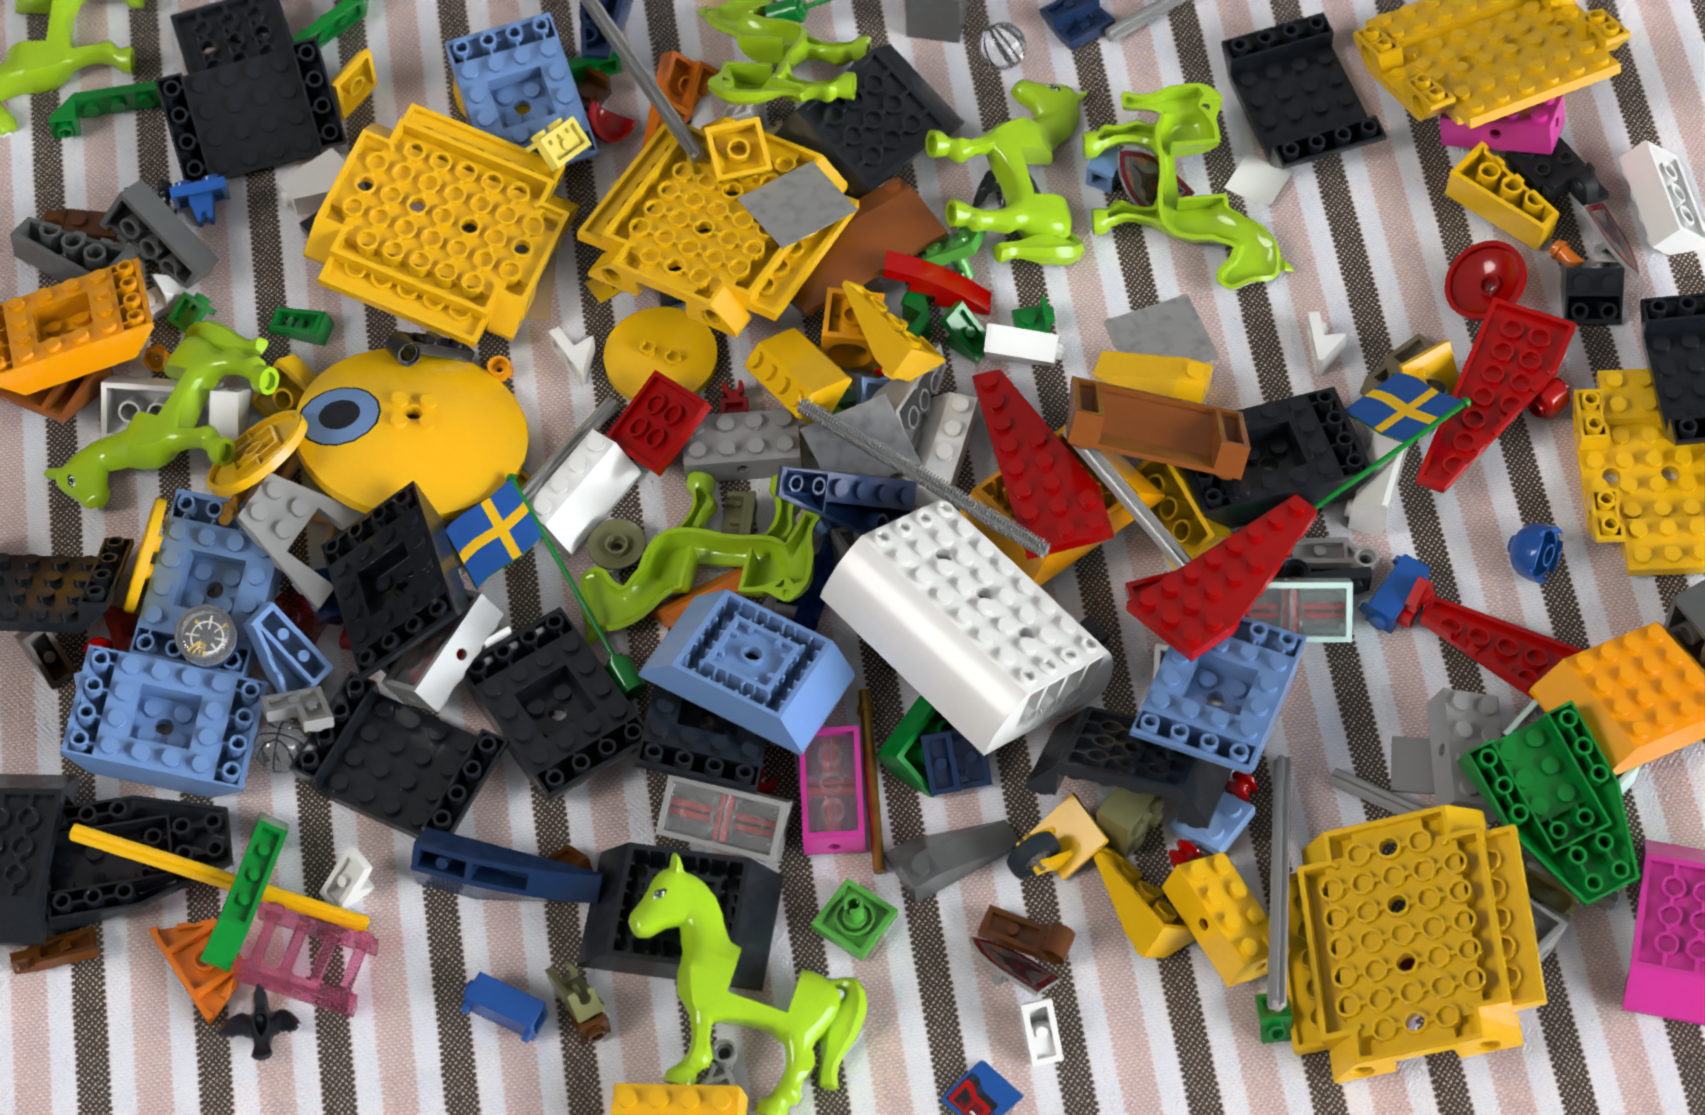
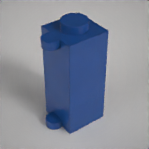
M1404 554L1402 557L1399 555L1395 556L1392 561L1395 565L1392 572L1369 604L1363 602L1359 607V611L1366 615V621L1374 628L1384 630L1389 634L1399 624L1396 621L1406 606L1405 602L1418 577L1429 578L1430 567L1407 554Z
M480 971L475 980L471 979L467 983L463 992L465 1002L461 1007L462 1013L469 1014L471 1011L521 1035V1041L525 1043L535 1039L548 1017L544 1001Z

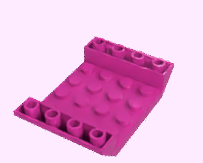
M1644 839L1640 869L1642 870L1630 967L1625 981L1622 1010L1705 1026V850Z

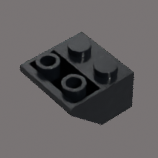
M1562 262L1560 291L1563 319L1577 324L1622 325L1625 268L1619 262Z

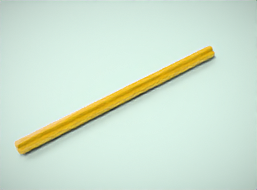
M77 823L72 826L69 834L71 841L230 891L236 876L234 873ZM267 884L261 898L263 902L361 933L366 932L370 918L366 915Z

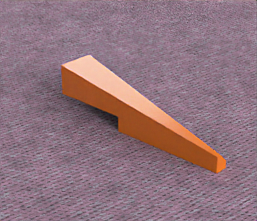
M738 567L691 589L689 593H682L658 604L649 614L665 628L669 629L673 627L697 595L724 589L740 595L738 587L743 567Z

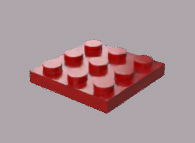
M654 370L606 434V437L616 442L627 456L660 477L712 406L672 379Z

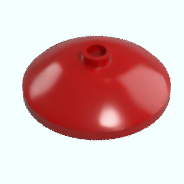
M1483 241L1470 246L1457 256L1447 272L1444 288L1449 305L1457 314L1465 319L1483 321L1493 297L1516 303L1526 286L1527 268L1525 261L1513 246L1502 241Z

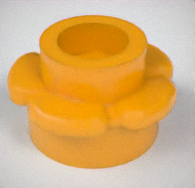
M155 344L154 347L150 346L147 348L143 357L144 364L151 371L162 372L171 355L163 345Z
M494 356L487 363L488 369L486 371L501 382H505L514 373L511 362L504 356Z

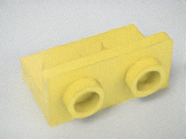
M574 116L564 122L560 117L547 126L549 129L547 133L543 129L532 136L530 139L533 143L527 146L525 150L529 153L537 148L553 172L590 146L591 142Z

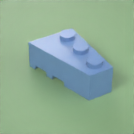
M274 602L263 604L242 624L275 694L315 687L334 668L332 663Z

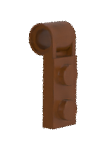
M989 905L978 929L979 937L1056 965L1064 964L1076 937L1075 932L1063 924L1051 923L1048 927L993 905Z

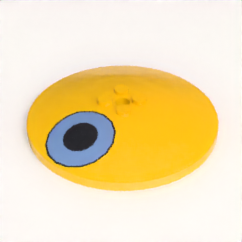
M386 348L360 353L346 358L322 372L305 390L296 409L308 423L306 434L296 448L300 462L306 472L320 488L334 499L365 514L414 481L440 515L442 521L458 518L461 514L491 497L506 483L508 474L513 473L518 478L527 456L528 426L520 404L501 381L472 362L421 354L420 359L414 365L403 366L388 353ZM408 415H416V416H418V417H420V418H418V419H410V418H408L407 416H408Z

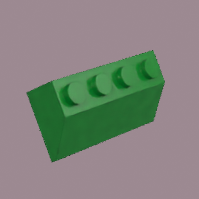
M920 695L875 756L894 777L928 797H934L930 793L920 736L955 727Z

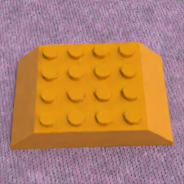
M1658 621L1562 659L1529 690V693L1545 712L1573 700L1615 776L1705 738V669L1674 633Z

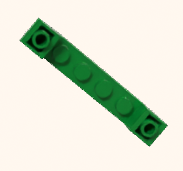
M342 0L339 5L321 15L318 20L308 27L300 30L297 35L292 37L293 42L317 37L319 47L322 48L367 15L368 0Z
M155 81L75 92L48 118V122L54 139L70 138L82 135L80 118L149 109L162 106Z
M907 291L901 300L902 318L909 322L906 330L916 337L923 336L927 339L931 334V317L925 294ZM879 363L875 365L874 369L878 368ZM873 373L870 378L880 379ZM847 388L837 406L843 410L856 406V392Z
M260 811L249 837L250 842L217 923L208 937L200 961L229 973L249 931L287 836L288 823Z

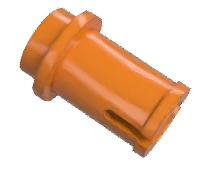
M1559 239L1549 249L1551 258L1553 260L1557 259L1561 263L1586 262L1568 246L1569 242L1567 241L1563 242Z

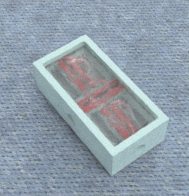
M1273 578L1261 597H1257L1252 604L1251 611L1245 617L1307 636L1306 642H1352L1353 582L1350 578Z

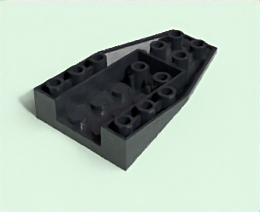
M136 795L64 806L50 867L51 892H46L48 921L55 935L67 933L143 908L198 882L188 877L71 841L69 834L74 824L77 823L223 870L234 865L228 807Z

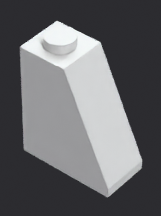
M333 148L325 151L278 181L280 190L278 197L280 202L286 209L291 208L297 216L319 211L345 161ZM364 182L358 184L359 189L366 191Z
M987 323L984 354L987 360L1055 367L1056 360H1061L1063 343L1058 342V335Z
M221 387L210 391L209 425L214 426L221 436L235 441L247 431L251 388Z

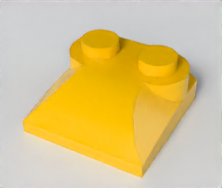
M367 48L356 53L331 79V88L339 116L344 121L378 86L372 54Z
M760 117L704 128L706 148L710 154L717 182L773 170Z

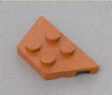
M216 918L201 920L198 923H178L177 927L159 929L158 926L149 928L148 931L207 1024H212L248 973L247 964L239 952L229 973L200 961L208 937L217 923Z

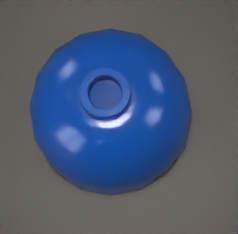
M1540 522L1527 524L1521 528L1516 535L1510 538L1507 547L1508 552H1510V561L1513 569L1521 577L1539 584L1545 583L1548 580L1543 578L1549 569L1554 573L1561 558L1563 541L1558 540V533L1563 534L1562 530L1557 526Z

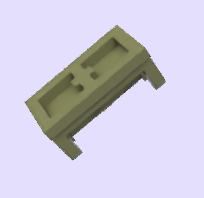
M756 491L728 492L727 498L729 500H725L721 533L737 535L754 534L758 507Z
M1532 860L1525 864L1524 871L1528 894L1562 913L1565 917L1573 919L1581 902L1543 866Z
M565 962L569 972L564 978L559 977V973L553 966L545 969L556 997L579 1024L606 1009L605 1003L583 977L579 976L571 962Z

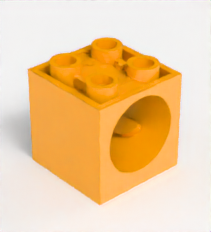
M828 287L821 336V351L841 369L872 372L877 362L873 361L874 356L844 289ZM871 292L884 303L885 293Z

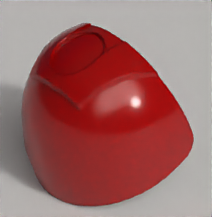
M595 101L591 102L587 119L594 138L612 144L622 141L631 133L635 126V120L604 109Z

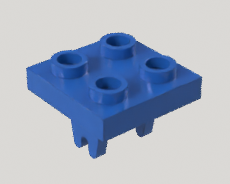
M211 174L202 177L203 181L191 183V180H182L174 183L175 186L169 187V191L175 208L179 210L191 207L200 227H204L205 218H208L210 224L214 225L216 223L215 202L231 199L224 176L219 177L218 174Z

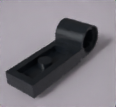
M396 331L389 335L385 343L388 353L403 366L414 365L420 359L421 354L471 362L475 353L468 345L451 338L442 337L431 331H426L425 334Z
M1290 559L1285 562L1281 573V578H1289L1288 576L1296 575L1300 578H1350L1353 582V595L1369 591L1372 580L1370 566L1309 572L1308 565L1300 559Z

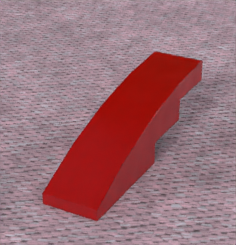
M889 250L886 251L882 277L909 282L908 291L934 296V305L951 308L955 302L963 301L971 312L989 316L992 292L943 266L917 257Z

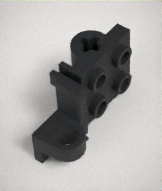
M1560 136L1552 155L1506 151L1505 159L1513 167V175H1520L1524 179V185L1528 189L1536 190L1548 203L1568 192L1582 206L1601 203L1610 196V193L1598 181L1595 175V167L1590 162L1585 165Z

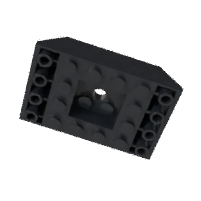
M1330 387L1236 410L1243 412L1251 447L1241 480L1234 478L1232 480H1224L1215 474L1187 468L1183 469L1203 516L1234 529L1250 524L1295 494L1313 506L1371 464L1335 387ZM1267 465H1272L1276 467V469L1273 471H1267L1263 467ZM1374 470L1323 506L1345 501L1374 475Z
M414 481L321 545L360 679L363 681L458 617L470 606L442 518Z
M561 607L556 608L484 649L473 659L465 671L463 679L476 705L497 735L509 740L506 748L537 793L550 802L637 752L639 749L645 723ZM555 711L566 713L565 718L559 721L552 720L550 716Z
M749 654L746 656L750 660L759 659L757 656L753 654ZM655 684L634 767L756 795L768 739ZM701 725H711L714 727V730H705Z
M628 842L601 852L597 872L603 873L600 898L598 903H590L577 961L578 967L677 980V971L682 957L680 928L665 929L651 938H638L631 931L628 922L631 912L643 899L653 879L658 873L669 868L671 856L676 852L682 862L683 870L702 880L716 897L730 941L742 948L729 987L763 992L783 886V875L752 858Z

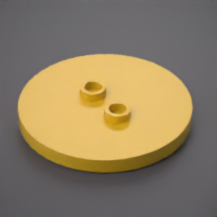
M663 306L637 311L618 323L607 338L603 359L606 375L612 386L622 396L632 401L654 370L659 371L698 395L710 383L715 374L718 363V350L715 337L707 325L688 318L686 310Z
M285 410L273 414L252 426L234 441L236 452L231 464L225 467L215 463L212 465L206 479L207 487L215 496L228 497L242 492L261 481L280 466L300 444L308 428L306 419L299 411Z
M157 497L153 503L122 607L124 612L134 614L144 581H150L155 565L150 563L153 552H159L163 536L159 535L168 502L166 499Z

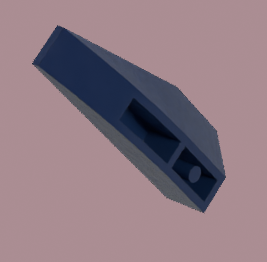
M779 466L775 496L860 535H864L912 513L917 483L916 481L913 482L894 477Z
M426 827L414 841L410 868L417 884L478 900L598 903L603 873L429 827Z

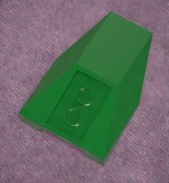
M1573 700L1546 712L1539 720L1496 741L1491 739L1465 752L1457 761L1502 825L1515 824L1520 845L1584 906L1640 878L1619 781Z

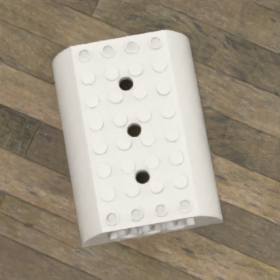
M940 499L860 536L838 563L820 595L850 627L983 755L996 750L1105 692L1110 682L1113 670V658L1110 652L951 503L944 499Z

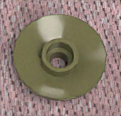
M610 519L600 523L592 530L587 540V550L591 560L596 565L608 570H622L634 565L640 560L646 548V539L642 529L634 522L626 519ZM615 548H622L621 550L613 551Z

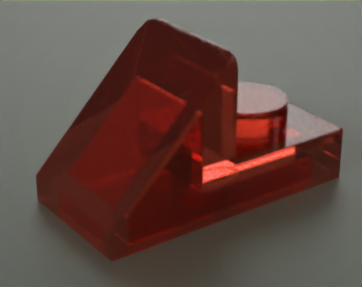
M110 605L108 610L103 613V617L114 649L129 653L132 643L131 637L134 636L140 615L124 612L121 608Z

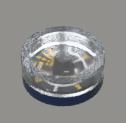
M202 604L190 608L180 617L175 627L174 638L178 650L190 664L199 668L211 669L225 664L235 654L239 644V633L235 623L225 610L215 605Z

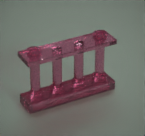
M260 902L258 906V919L263 920L264 924L251 956L246 959L237 957L233 967L234 980L255 987L259 983L264 990L354 1017L358 1007V995L354 994L352 988L365 954L377 957L379 939L366 931H351L288 911L284 906L275 902H269L268 904ZM278 925L294 930L280 967L274 969L265 966L262 960L275 927ZM307 934L324 941L311 975L303 978L294 975L292 969ZM338 944L354 950L340 986L334 988L325 985L322 979L335 945Z

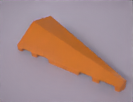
M672 50L660 55L655 82L663 91L662 93L666 95L678 115H680L679 117H681L684 124H686L695 112V107L700 99L708 93V80L721 71L702 60L694 62ZM652 103L642 149L664 123Z

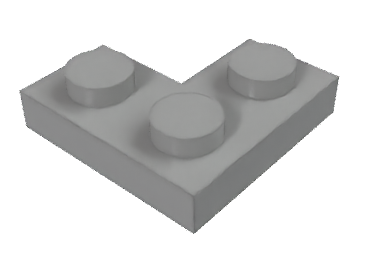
M320 686L260 697L261 708L267 722H282L289 718L298 717L304 732H318L325 728L334 727L333 714Z

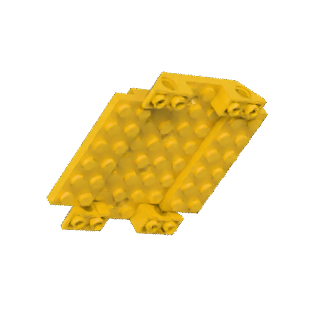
M1421 0L1366 20V26L1363 29L1353 32V38L1368 73L1419 122L1445 113L1457 125L1465 123L1470 129L1621 73V63L1608 52L1619 48L1631 37V32L1603 8L1586 13L1575 3V0Z
M411 102L403 119H399L394 130L375 122L362 130L315 217L303 257L324 265L317 278L318 285L463 344L476 348L485 328L486 331L513 342L535 298L536 285L553 251L558 252L580 205L553 195L565 172L566 164L552 172L539 153L534 151L527 153L524 147ZM368 182L373 187L370 190L363 191L358 188V184ZM420 203L425 209L415 212L410 209V205ZM466 224H472L477 230L473 233H467L462 230V227ZM518 245H524L529 249V252L519 254L515 252L514 248Z
M725 116L702 126L700 129L686 125L703 151H705V158L699 160L697 164L692 163L674 134H672L666 123H663L577 231L578 240L607 251L602 253L588 271V276L635 296H638L645 286H649L685 301L688 318L736 338L751 319V314L747 310L776 321L856 212L782 249L737 198L810 161H813L843 194L848 188V183L824 155L764 131L773 170L717 182L710 154L706 148L704 128L735 122L736 120ZM732 192H737V193H739V194L736 195V196H728V195H726V194H729V193H732ZM846 196L859 209V200ZM705 228L711 230V231L708 232V233H699V232H697V231L704 230ZM676 266H679V267L682 268V269H680L679 271H670V270H669V268H674V267H676Z
M1648 369L1597 371L1596 382L1598 389L1573 390V439L1588 534L1596 543L1619 542L1621 557H1624L1627 576L1705 573V443L1675 446L1665 438ZM1672 472L1677 478L1675 480H1667L1662 476V473ZM1612 474L1617 477L1618 481L1614 483L1607 482L1603 475Z
M1441 805L1325 831L1301 851L1303 866L1297 867V873L1289 875L1288 947L1291 952L1288 954L1287 997L1292 1014V1028H1290L1292 1047L1296 1056L1332 1049L1329 1055L1333 1082L1337 1084L1396 1072V1061L1453 1049L1460 1058L1523 1045L1519 1015L1512 1011L1548 1003L1519 836L1515 824L1487 830L1483 810ZM1386 844H1397V849L1393 854H1382V849ZM1395 901H1406V906L1401 912H1391V905ZM1406 958L1415 959L1412 969L1408 971L1399 969L1402 960ZM1414 1017L1424 1018V1024L1418 1030H1410L1408 1028L1410 1020Z

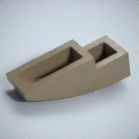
M1416 334L1388 354L1383 365L1366 376L1360 394L1365 396L1397 372L1401 373L1400 364L1435 346V344L1421 334Z

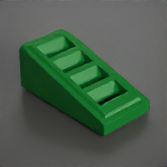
M277 307L268 327V332L310 344L325 346L334 323L325 311ZM286 317L289 318L286 326H283Z

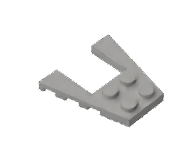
M270 473L244 506L235 521L259 548L262 547L273 559L271 562L278 570L281 569L293 582L291 585L300 595L303 594L312 604L311 608L317 612L333 591V585L287 552V550L315 512L340 530L347 528L364 516L365 513Z

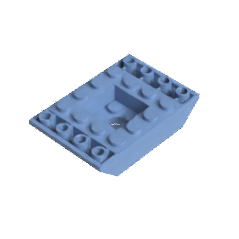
M550 12L445 41L454 80L470 126L526 148L533 143L530 139L532 136L543 129L546 133L549 131L547 126L560 117L564 122L574 116L591 142V145L565 164L569 165L600 156ZM520 105L530 107V111L524 115L518 114L515 110ZM537 148L533 150L534 152L540 154Z
M177 488L129 653L194 666L183 657L179 650L177 642L178 631L183 621L189 615L201 609L211 608L226 613L233 620L238 629L239 644L235 654L228 662L208 670L247 678L258 662V657L242 624L263 604L275 603L283 571L275 567L271 562L273 559L262 547L259 548L235 519H232L227 526L219 523L218 519L221 515V508L230 499ZM242 502V504L240 505V512L247 504V502ZM220 585L223 587V593L220 597L210 598L208 596L209 589L212 586Z
M728 589L694 597L639 671L638 676L802 756L855 678V672L833 640ZM749 654H753L757 656L759 659L750 660L746 656Z
M1244 616L1234 634L1191 662L1169 645L1130 730V735L1245 774L1252 773L1258 765L1294 681L1307 636ZM1212 699H1218L1222 701L1224 704L1220 706H1214L1211 703H1209V701Z
M89 644L60 754L89 773L208 798L243 792L254 739L256 738L262 713L260 697L266 696L269 682ZM160 724H167L171 726L173 731L168 735H161L156 731V727Z

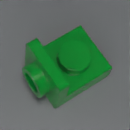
M184 291L166 320L185 333L189 326L202 321L206 313L214 316L216 310L209 306L211 300L196 292L195 295H191Z
M1040 297V306L1012 310L1013 326L1015 328L1050 333V323H1055L1053 306H1048L1046 297Z
M1268 993L1255 995L1261 1042L1272 1043L1292 1040L1290 1028H1292V1014L1288 997L1286 1007L1282 1011L1277 1012L1268 1008Z

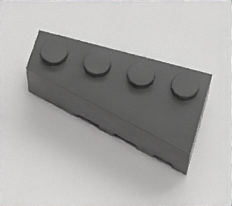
M142 179L119 193L98 224L105 230L111 228L118 234L117 238L124 244L129 242L140 250L139 255L146 260L153 259L159 263L161 271L186 289L207 277L220 260Z
M27 217L10 233L15 257L61 282L90 274L97 269L116 265L124 260L136 258L134 246L125 244L124 247L114 245L112 240L101 238V240L87 237L85 232L78 230L75 232L62 230L60 225L32 217Z

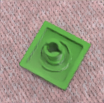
M960 227L957 232L948 234L949 236L926 248L921 259L940 266L952 263L956 273L966 278H971L975 275V272L971 267L968 257L977 253L987 232H971L967 227Z
M846 878L811 923V929L863 962L897 918L898 909L849 878Z

